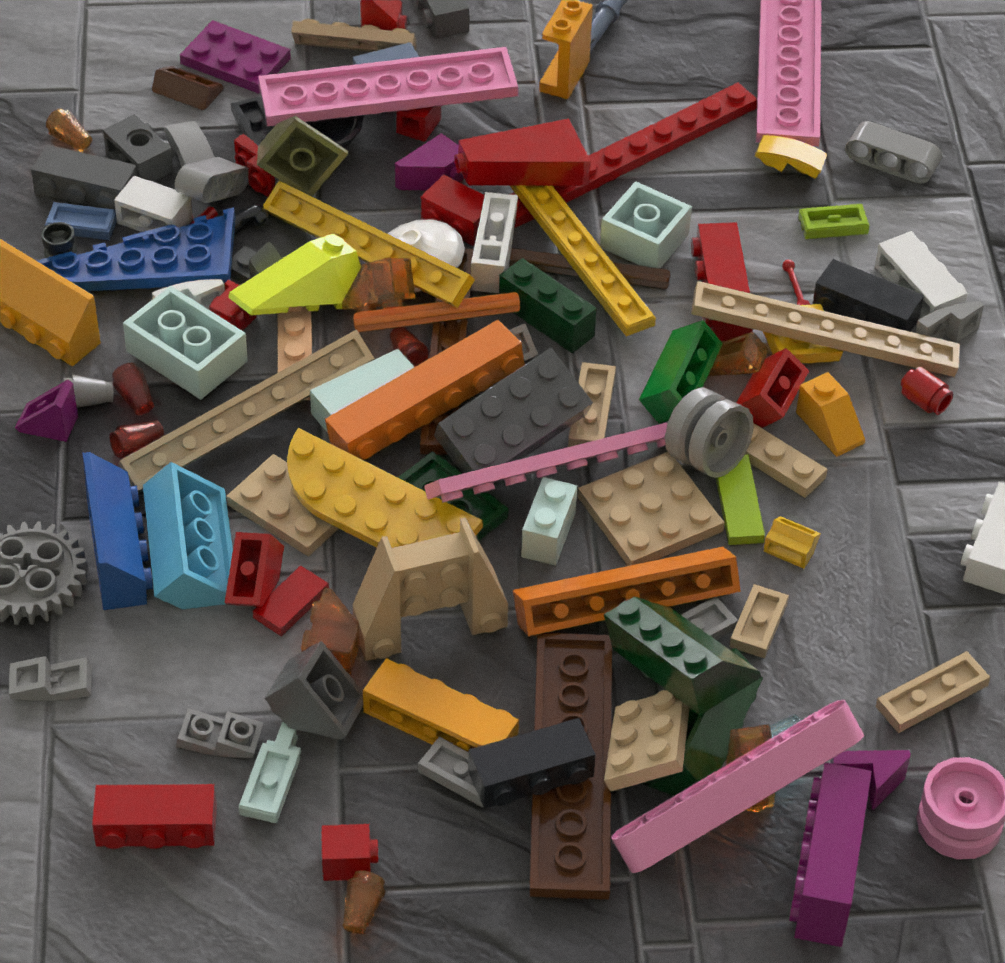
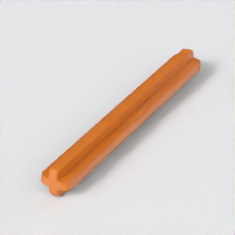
M511 292L464 298L458 308L441 301L354 313L353 322L355 330L367 332L514 313L520 311V299L518 293Z

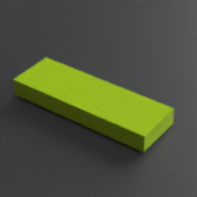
M745 454L733 470L724 476L716 478L728 545L764 543L765 539L749 454Z

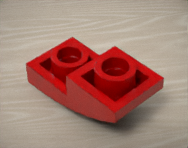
M242 134L234 139L236 164L248 168L249 185L255 191L269 197L276 186L275 177L257 165L258 145Z

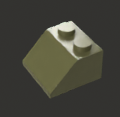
M293 116L277 123L258 146L257 165L285 184L309 196H313L348 155V151L298 117Z

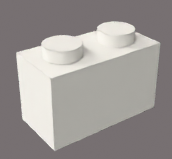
M137 176L131 178L114 200L117 224L140 232L170 224L182 227L189 225L193 220L191 197L178 193L175 189Z

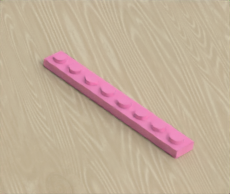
M667 423L440 479L424 485L428 499L441 496L442 503L462 498V491L473 488L474 495L495 489V482L504 480L506 486H511L527 481L525 477L527 474L535 473L537 479L556 474V467L566 465L569 471L587 466V459L596 457L598 463L618 458L617 451L626 449L628 455L648 450L647 444L653 442L657 443L658 448L666 446L665 433Z

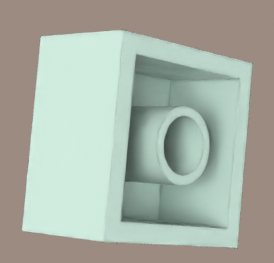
M635 181L602 218L600 247L637 265L661 268L688 237L692 206Z

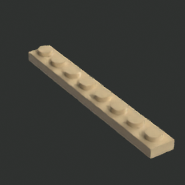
M697 281L694 289L692 315L914 368L923 367L927 371L955 377L959 369V343Z
M356 329L123 458L118 464L121 469L128 472L131 486L137 485L139 493L143 490V484L170 462L182 468L310 397L311 389L371 362L375 358Z

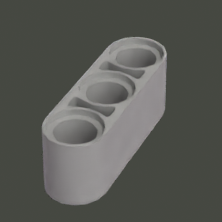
M869 121L858 125L845 146L846 153L852 160L920 184L930 180L942 160V152L935 144Z
M221 157L186 164L179 170L176 176L175 190L203 203L241 194L247 186L248 168Z

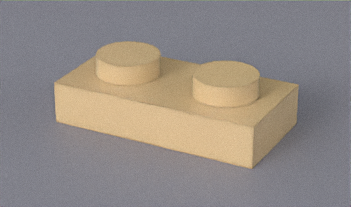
M754 584L731 636L729 647L765 658L786 609L789 595Z

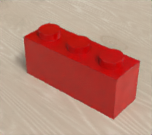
M96 785L92 820L96 847L118 849L123 846H145L155 849L162 846H185L188 848L215 846L217 812L215 785Z

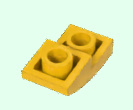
M763 135L755 153V157L759 158L769 167H774L782 172L785 166L790 164L798 172L807 174L814 179L821 172L827 153L806 143L772 135Z

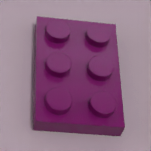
M214 20L180 54V64L258 94L260 93L258 76L277 74L291 59V50L289 48Z

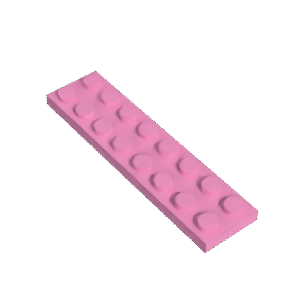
M760 0L756 142L760 143L763 135H772L794 139L819 147L821 0Z
M506 47L258 76L267 126H275L277 123L293 116L298 117L304 122H314L325 119L347 118L350 116L518 96V84Z

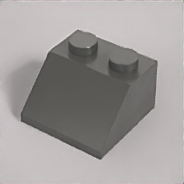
M322 641L288 660L264 698L269 703L272 712L279 716L287 727L339 740L346 737L363 707V691Z

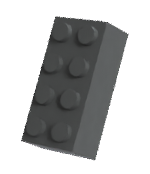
M551 347L439 422L434 437L463 474L525 458L585 417L593 402Z

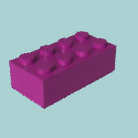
M825 762L822 778L815 776L813 778L789 921L797 922L794 938L838 947L843 945L852 904L872 771Z

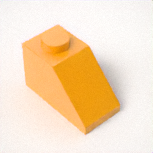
M829 372L800 385L796 414L836 457L865 444V437L849 393Z

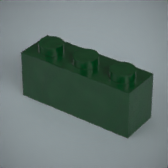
M521 258L499 275V294L516 292L519 295L520 311L514 312V314L572 354L595 337L597 308L525 259Z

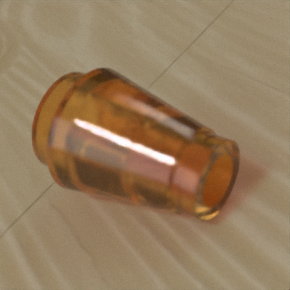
M58 108L47 118L46 128L54 138L77 149L79 152L85 151L91 145L92 137L70 110Z
M356 871L353 878L348 880L344 921L342 924L343 929L354 934H365L366 928L386 894V890L383 888L385 881L382 877L367 871Z

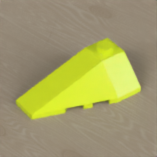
M331 234L309 241L230 291L228 298L250 315L288 313L290 307L299 306L306 307L308 311H318L320 305L334 304L333 306L336 309H347L370 301L371 293L356 250L345 243L341 237Z

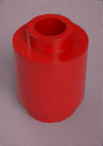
M923 367L909 370L901 380L902 395L927 413L933 412L936 415H940L947 409L953 399V392L949 390V385Z

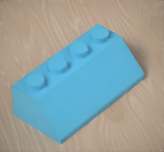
M170 462L143 484L154 597L180 609L225 605L233 552L225 489Z

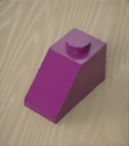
M441 133L395 163V187L399 190H428L443 175L461 182L464 176L462 173H457L454 164V155L458 154V145Z

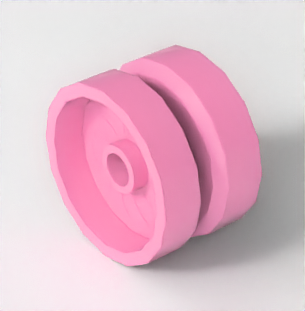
M970 757L950 758L938 763L928 773L916 817L919 833L927 845L940 854L951 858L975 859L989 853L999 843L1005 822V779L998 770L984 761Z

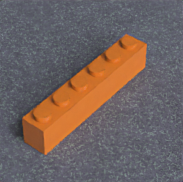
M499 320L494 321L325 418L330 443L362 460L372 457L378 451L401 440L404 436L430 423L433 419L450 409L458 407L462 402L487 390L493 384L524 366L522 342Z
M718 547L513 590L518 626L528 636L603 621L605 620V613L632 597L670 607L741 592L736 556L724 547Z

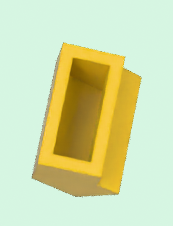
M780 516L774 519L771 529L765 537L763 552L804 569L814 554L821 533Z

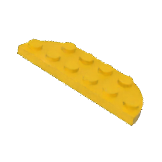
M300 428L293 435L288 449L287 467L293 491L298 500L316 517L376 548L381 537L384 536L388 537L391 548L458 533L460 532V519L462 518L467 519L475 536L483 527L481 519L447 502L442 503V500L437 497L428 499L425 491Z

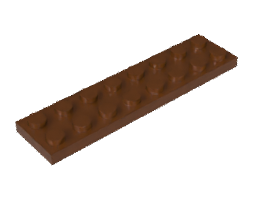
M537 634L534 731L579 718L596 757L594 777L588 778L580 784H567L551 789L542 795H532L529 897L609 900L611 792L604 781L611 737L612 644L609 635Z

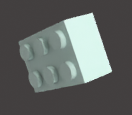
M171 285L123 322L126 351L200 400L248 362L246 333Z

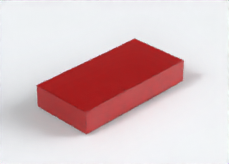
M300 565L269 595L262 607H256L253 610V619L282 637L329 592V583Z

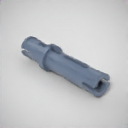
M605 0L598 4L596 13L592 18L590 53L612 22H616L620 15L619 11L627 0Z

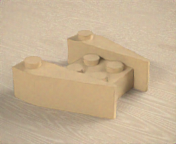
M466 518L460 519V532L399 547L391 548L388 537H381L353 602V627L365 661L377 658L384 659L393 654L401 653V617L416 616L426 611L443 607H454L460 604L472 635L484 632L491 633L507 627V600L495 570Z

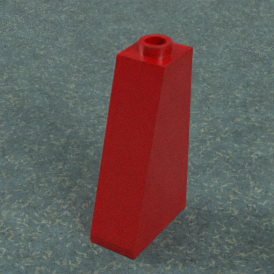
M569 118L461 139L458 144V154L454 155L456 171L458 174H463L467 185H589L591 160Z

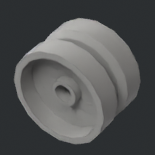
M704 387L694 389L681 399L671 414L665 433L666 449L675 459L693 465L696 470L714 478L724 476L738 465L750 445L754 429L753 416L748 408L725 399L724 396Z

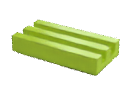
M863 204L799 209L798 218L801 222L802 231L804 230L805 239L869 233L870 225Z

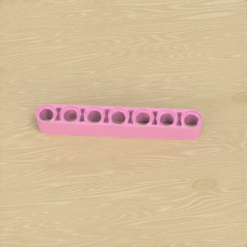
M835 701L626 824L612 835V841L631 873L643 871L852 747L864 737V734L846 701Z

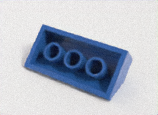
M91 452L83 453L87 506L103 610L147 604L146 590L153 589L150 567L143 568V562L148 561L146 539L139 540L138 534H144L141 512L134 513V507H139L137 485L130 486L127 471Z

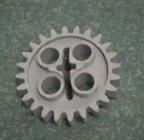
M40 521L35 524L33 529H28L26 522H22L20 530L16 531L11 525H7L8 533L5 535L0 533V621L3 622L9 616H13L14 624L18 625L22 617H27L31 625L34 624L35 616L41 615L45 621H49L48 612L52 610L62 615L61 605L65 604L73 607V595L82 596V585H86L88 582L86 575L88 565L87 559H85L84 548H79L77 538L69 539L66 529L57 534L54 524L50 525L46 530H42Z

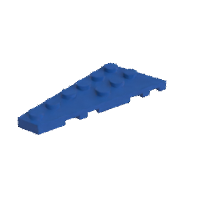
M234 207L223 210V216L207 220L206 215L194 218V223L177 227L170 224L122 237L123 243L106 247L104 242L93 245L94 250L76 255L70 251L37 261L85 291L161 288L184 282L221 279L225 283L231 278L236 219Z

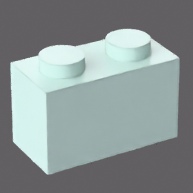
M545 477L542 478L522 529L521 557L556 566L576 514L577 485Z

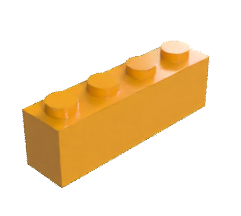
M387 658L363 689L364 713L432 745L440 736L469 752V749L518 736L519 719L513 717L509 712L502 709L497 710L480 702L473 695L458 692L446 686L438 679H430L415 672L408 665L398 664Z

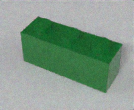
M704 320L672 331L639 398L641 404L658 423L669 421L674 408L681 399L692 390L703 387L723 345Z

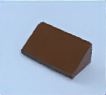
M174 66L158 68L155 71L152 85L154 93L200 110L208 108L224 88L221 83Z

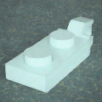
M284 722L281 724L276 740H267L266 743L261 745L239 804V815L276 824L278 822L300 762L301 748L296 747L298 740L296 729L287 727Z

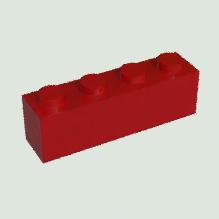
M737 222L698 224L697 237L691 238L692 257L698 258L695 261L696 280L750 293ZM703 317V320L720 341L752 340L753 329Z

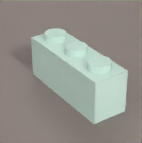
M399 349L385 354L311 389V414L328 433L325 418L411 370L414 366Z

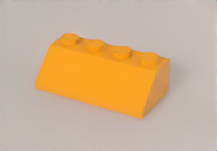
M0 239V323L4 327L12 328L23 335L28 342L44 348L55 359H61L73 367L101 344L94 296Z

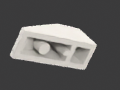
M485 192L471 261V276L475 279L471 286L473 291L499 293V275L509 268L518 195Z

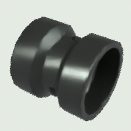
M54 222L44 227L41 233L44 258L70 251L78 255L75 245V233L72 226L64 222Z

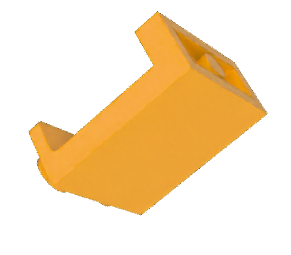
M561 0L542 32V39L557 43L559 49L539 82V92L569 99L590 61L592 4L579 0Z

